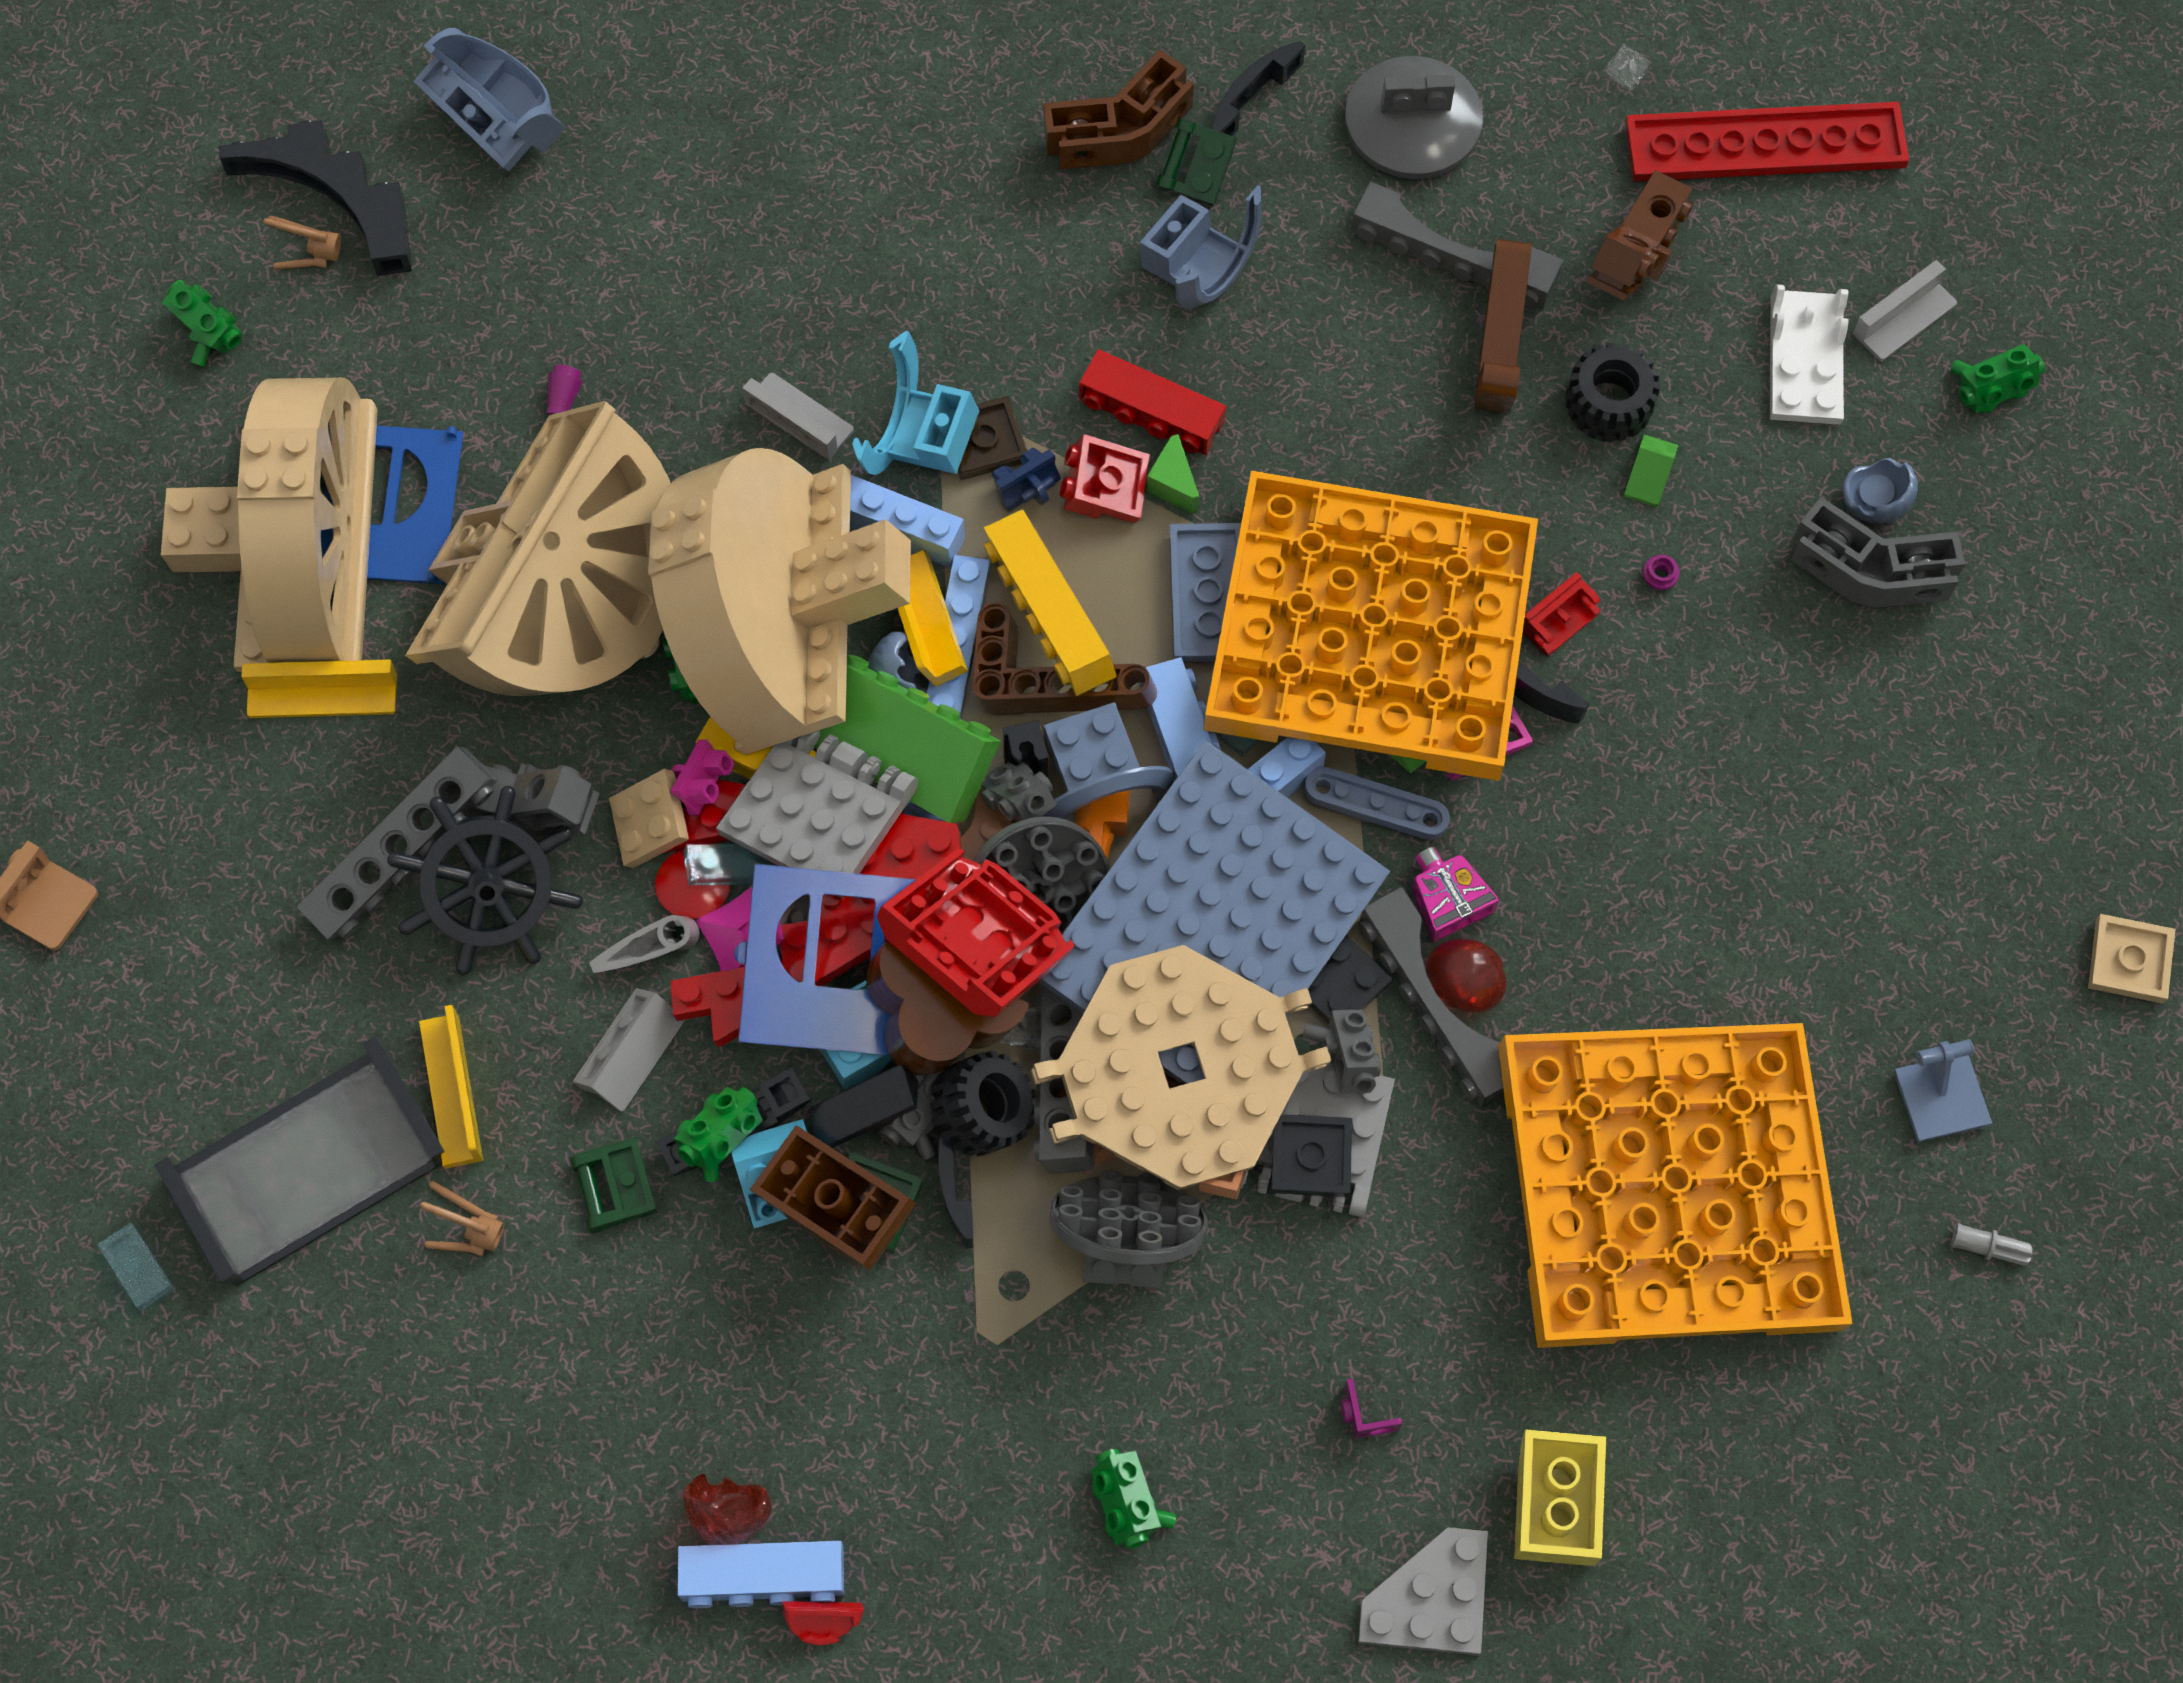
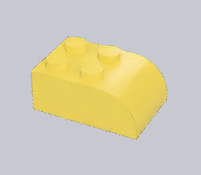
M1536 1430L1524 1431L1518 1466L1514 1559L1595 1566L1602 1559L1606 1437Z

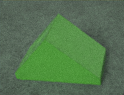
M1177 434L1171 436L1147 476V492L1189 513L1198 512L1199 494L1179 435Z
M1644 434L1623 497L1658 507L1678 445Z

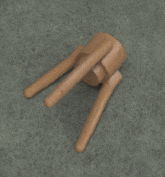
M269 216L263 220L265 225L308 237V254H314V258L274 263L273 268L275 270L311 266L327 268L328 260H338L341 249L340 234L320 231L275 216Z
M434 1181L430 1182L429 1187L476 1217L472 1216L469 1219L441 1207L422 1202L420 1204L421 1209L467 1227L465 1239L471 1240V1243L426 1241L425 1247L428 1249L470 1252L479 1256H483L485 1250L494 1252L502 1236L504 1222L498 1221L497 1215L485 1212Z

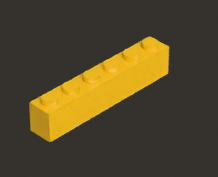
M1022 509L984 527L988 542L983 544L985 552L992 564L995 562L999 563L1000 567H997V571L1005 587L1012 585L1014 590L1011 591V594L1019 611L1026 609L1028 612L1025 618L1033 635L1040 634L1043 639L1039 640L1047 659L1055 658L1057 664L1054 665V668L1063 685L1069 683L1076 696L1116 678V672L1109 651L1024 510Z

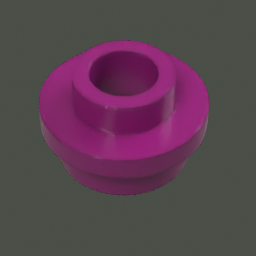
M1657 555L1650 558L1643 568L1645 582L1656 590L1672 588L1677 583L1680 575L1677 563L1667 555ZM1662 570L1667 574V577H1659L1654 572Z

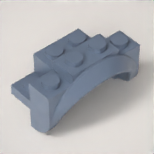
M447 28L437 33L424 45L435 57L413 82L507 171L513 168L531 146L544 153L566 128L553 115L549 95L543 83L524 64L502 49L484 40L465 34L457 28Z

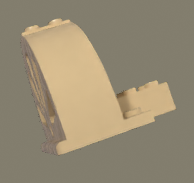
M284 378L262 381L252 396L244 429H242L238 487L166 488L161 556L171 571H241L234 668L237 672H242V664L362 660L378 410L371 399H360L355 387L346 378ZM328 422H329V427H330L331 441H330V436H329V432H328ZM321 473L332 498L333 506L320 491ZM333 528V541L322 558L321 531ZM334 583H335L334 597H333V606H332V611H331L330 599H331V595H332V591H333V587H334Z
M606 401L549 415L497 503L466 510L462 513L428 569L448 585L407 651L406 657L416 664L434 662L459 680L482 690L510 696H534L582 690L599 685L621 674L639 659L648 658L657 650L663 628L656 607L652 580L648 575L651 513L653 510H656L661 496L671 482L650 446L630 425L615 414V408Z
M764 448L749 449L681 475L666 488L656 510H653L651 513L648 575L652 580L656 607L666 640L681 674L699 703L710 717L735 739V749L744 755L845 722L848 625L910 604L911 540L886 519L850 532L851 470L844 464L812 475L799 463L780 452Z

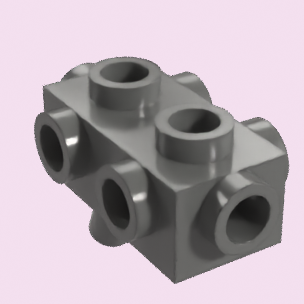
M1009 762L1006 765L997 767L988 774L987 779L981 785L984 790L981 792V797L986 805L993 811L998 809L1010 821L1015 819L1018 822L1028 818L1041 817L1057 805L1050 793L1053 790V786L1042 772L1034 775L1024 762L1018 766ZM1036 800L1037 802L1031 806V801Z
M1332 1010L1328 1028L1306 1023L1303 1038L1324 1043V1047L1327 1046L1328 1052L1331 1054L1341 1094L1371 1093L1376 1087L1375 1077L1380 1076V1056L1378 1053L1374 1054L1375 1046L1373 1044L1371 1025H1366L1367 1017L1362 1010Z
M945 1070L932 1075L913 1074L919 1080L917 1109L877 1127L880 1129L878 1135L886 1143L894 1147L897 1145L913 1146L915 1144L922 1160L929 1159L936 1154L927 1135L935 1126L932 1120L936 1116L935 1111H932L930 1102L935 1100V1097L931 1095L932 1086L938 1084L935 1079Z

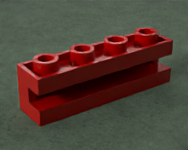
M1100 349L1097 350L1079 382V399L1087 407L1097 411L1103 409L1112 413L1124 424L1132 425L1134 423L1141 426L1150 435L1158 439H1170L1171 436L1178 434L1183 450L1189 453L1199 452L1207 456L1213 445V436L1216 432H1220L1225 423L1226 405Z

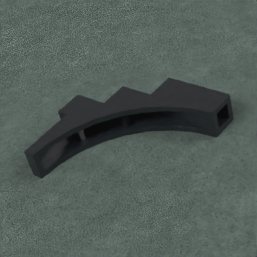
M305 120L297 124L287 125L288 137H269L265 140L251 142L237 141L229 145L218 146L219 158L227 176L256 174L281 177L306 185L329 197L348 213L362 231L368 243L371 260L377 276L412 271L405 199L399 182H380L368 186L367 170L361 152L342 151L330 155L329 140L322 120Z

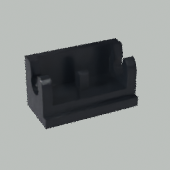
M1034 721L1002 728L1004 763L1010 762L1018 766L1024 762L1034 775L1042 772L1048 778V755L1040 722Z

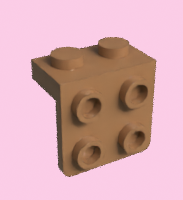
M27 840L21 849L16 850L8 861L7 869L0 877V921L46 948L56 951L62 947L98 897V891L93 885L51 862L40 847Z

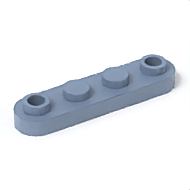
M1329 767L1315 768L1308 774L1305 781V796L1316 806L1426 840L1440 838L1446 832L1450 822L1448 809L1436 800ZM1320 785L1325 786L1329 792L1325 794L1320 793L1316 787ZM1431 818L1435 821L1436 825L1433 827L1426 826L1423 819Z

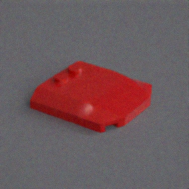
M957 848L883 904L876 916L885 939L975 1015L997 1017L1067 958L1075 945L1072 940H1069L1067 943L1065 942L1058 929L1061 921L1056 913L1003 868L986 859L983 864H979L962 856L965 850Z

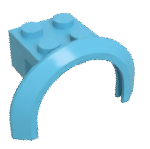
M905 331L892 340L889 345V350L894 357L897 368L896 398L889 424L883 437L874 448L871 447L868 440H864L862 446L859 439L854 438L852 444L857 459L864 471L873 475L884 471L893 459L957 474L980 410L970 391L939 384L936 385L933 394L917 391L918 354L910 333Z

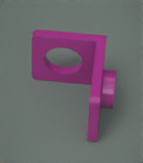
M1353 1378L1346 1380L1344 1385L1346 1399H1341V1410L1344 1422L1352 1423L1355 1439L1400 1431L1403 1424L1401 1418L1362 1424Z

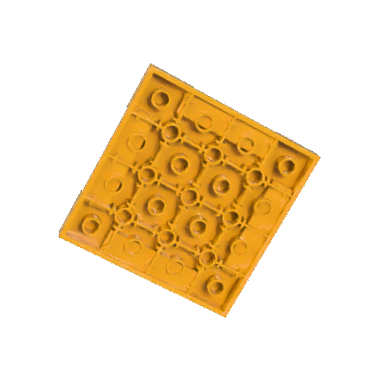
M1251 471L1203 730L1277 743L1278 735L1425 760L1426 769L1500 781L1505 762L1538 519Z
M1803 1023L1505 1035L1498 1044L1507 1119H1512L1527 1231L1531 1267L1527 1272L1537 1348L1615 1344L1618 1340L1757 1332H1766L1767 1335L1839 1332L1852 1325Z

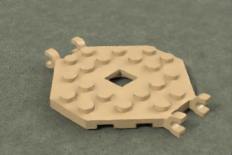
M1185 945L1110 965L1058 1060L1036 1063L1033 1065L1034 1068L1031 1069L1035 1085L1062 1077L1075 1120H1066L1052 1124L1049 1132L1053 1145L1082 1137L1092 1144L1096 1143L1116 1154V1157L1142 1171L1145 1170L1164 1180V1183L1176 1190L1198 1185L1211 1179L1229 1176L1242 1170L1252 1169L1302 1073L1325 1068L1326 1064L1331 1062L1327 1046L1301 1056L1298 1055L1285 1015L1308 1008L1307 1005L1312 1003L1308 988L1278 997ZM1188 1044L1194 1046L1204 1079L1169 1089L1158 1053Z

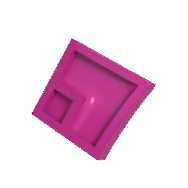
M752 886L728 904L696 920L698 927L715 954L721 971L745 967V965L736 961L734 950L738 944L748 939ZM780 921L776 931V947L784 940Z

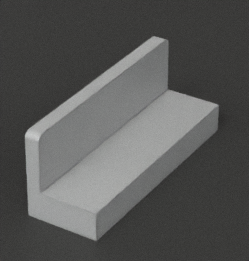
M1937 260L1932 262L1860 316L1852 334L1879 361L1886 360L1956 307L1957 300L1939 284L1946 269Z
M769 373L761 384L750 378L742 388L747 406L827 460H830L854 432L852 425L774 373Z
M636 988L572 1082L584 1091L599 1095L616 1110L624 1111L685 1020L677 1021L673 1016V1007L657 993Z

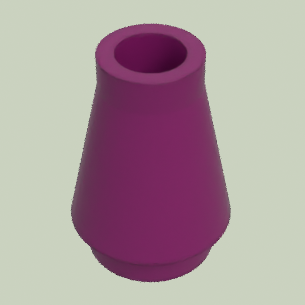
M554 365L552 372L548 373L546 411L548 417L552 414L570 410L583 384V381L580 379L581 372L578 369L567 365Z

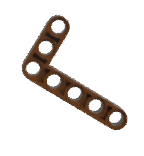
M1496 239L1473 409L1510 413L1516 399L1520 377V367L1516 365L1532 243Z
M992 602L985 605L979 611L972 685L974 693L987 712L991 714L1089 711L1114 702L1118 710H1135L1147 708L1156 700L1157 688L1146 667L1140 664H1113L1117 677L1103 683L1108 684V686L1100 692H1094L1097 688L1095 687L1076 696L1071 687L1065 693H1058L1062 687L1070 684L1063 685L1054 667L1016 668L1018 626L1007 607L1002 603ZM1004 621L1000 627L992 628L995 623ZM1002 654L997 661L989 662L993 656ZM1136 683H1144L1142 688L1135 691L1130 690ZM1028 687H1035L1031 693L1022 694ZM993 688H999L997 693L991 696H987L990 690H992Z

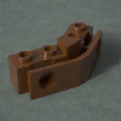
M1159 49L1115 97L1043 103L1047 156L1059 155V170L1127 164L1150 154L1175 127L1178 117L1183 118L1193 107L1194 83L1189 80L1186 82L1187 67ZM1089 150L1088 152H1086L1087 157L1079 158L1078 153H1076L1078 151Z
M1655 170L1623 224L1606 236L1591 267L1596 271L1589 275L1586 282L1625 301L1641 287L1647 276L1657 281L1669 264L1672 250L1669 247L1677 234L1676 228L1680 222L1684 223L1693 207V204L1689 203L1693 188Z

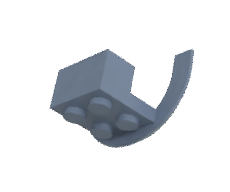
M1257 185L1245 199L1246 219L1239 243L1211 228L1210 211L1183 195L1178 197L1140 241L1142 268L1174 285L1176 299L1180 306L1186 309H1193L1215 300L1227 290L1239 275L1252 252L1260 230L1262 218L1261 186Z
M1115 702L1044 725L1043 739L1055 773L1060 772L1067 792L1054 799L1057 805L1041 817L1065 819L1076 810L1091 802L1115 793L1133 789H1151L1152 792L1156 791L1155 800L1158 802L1161 801L1174 783V773L1170 768L1163 766H1139Z

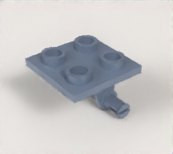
M1970 1039L1951 1044L1948 1041L1939 1042L1937 1047L1916 1052L1918 1064L1894 1069L1893 1072L1918 1143L1992 1124L1969 1055L1974 1054V1046Z

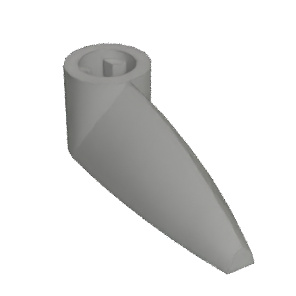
M667 916L611 946L589 962L593 973L603 972L644 962L674 950L690 949L699 939V927L689 917ZM675 925L684 927L685 933L681 934L682 940L673 939L672 931H676L674 929Z

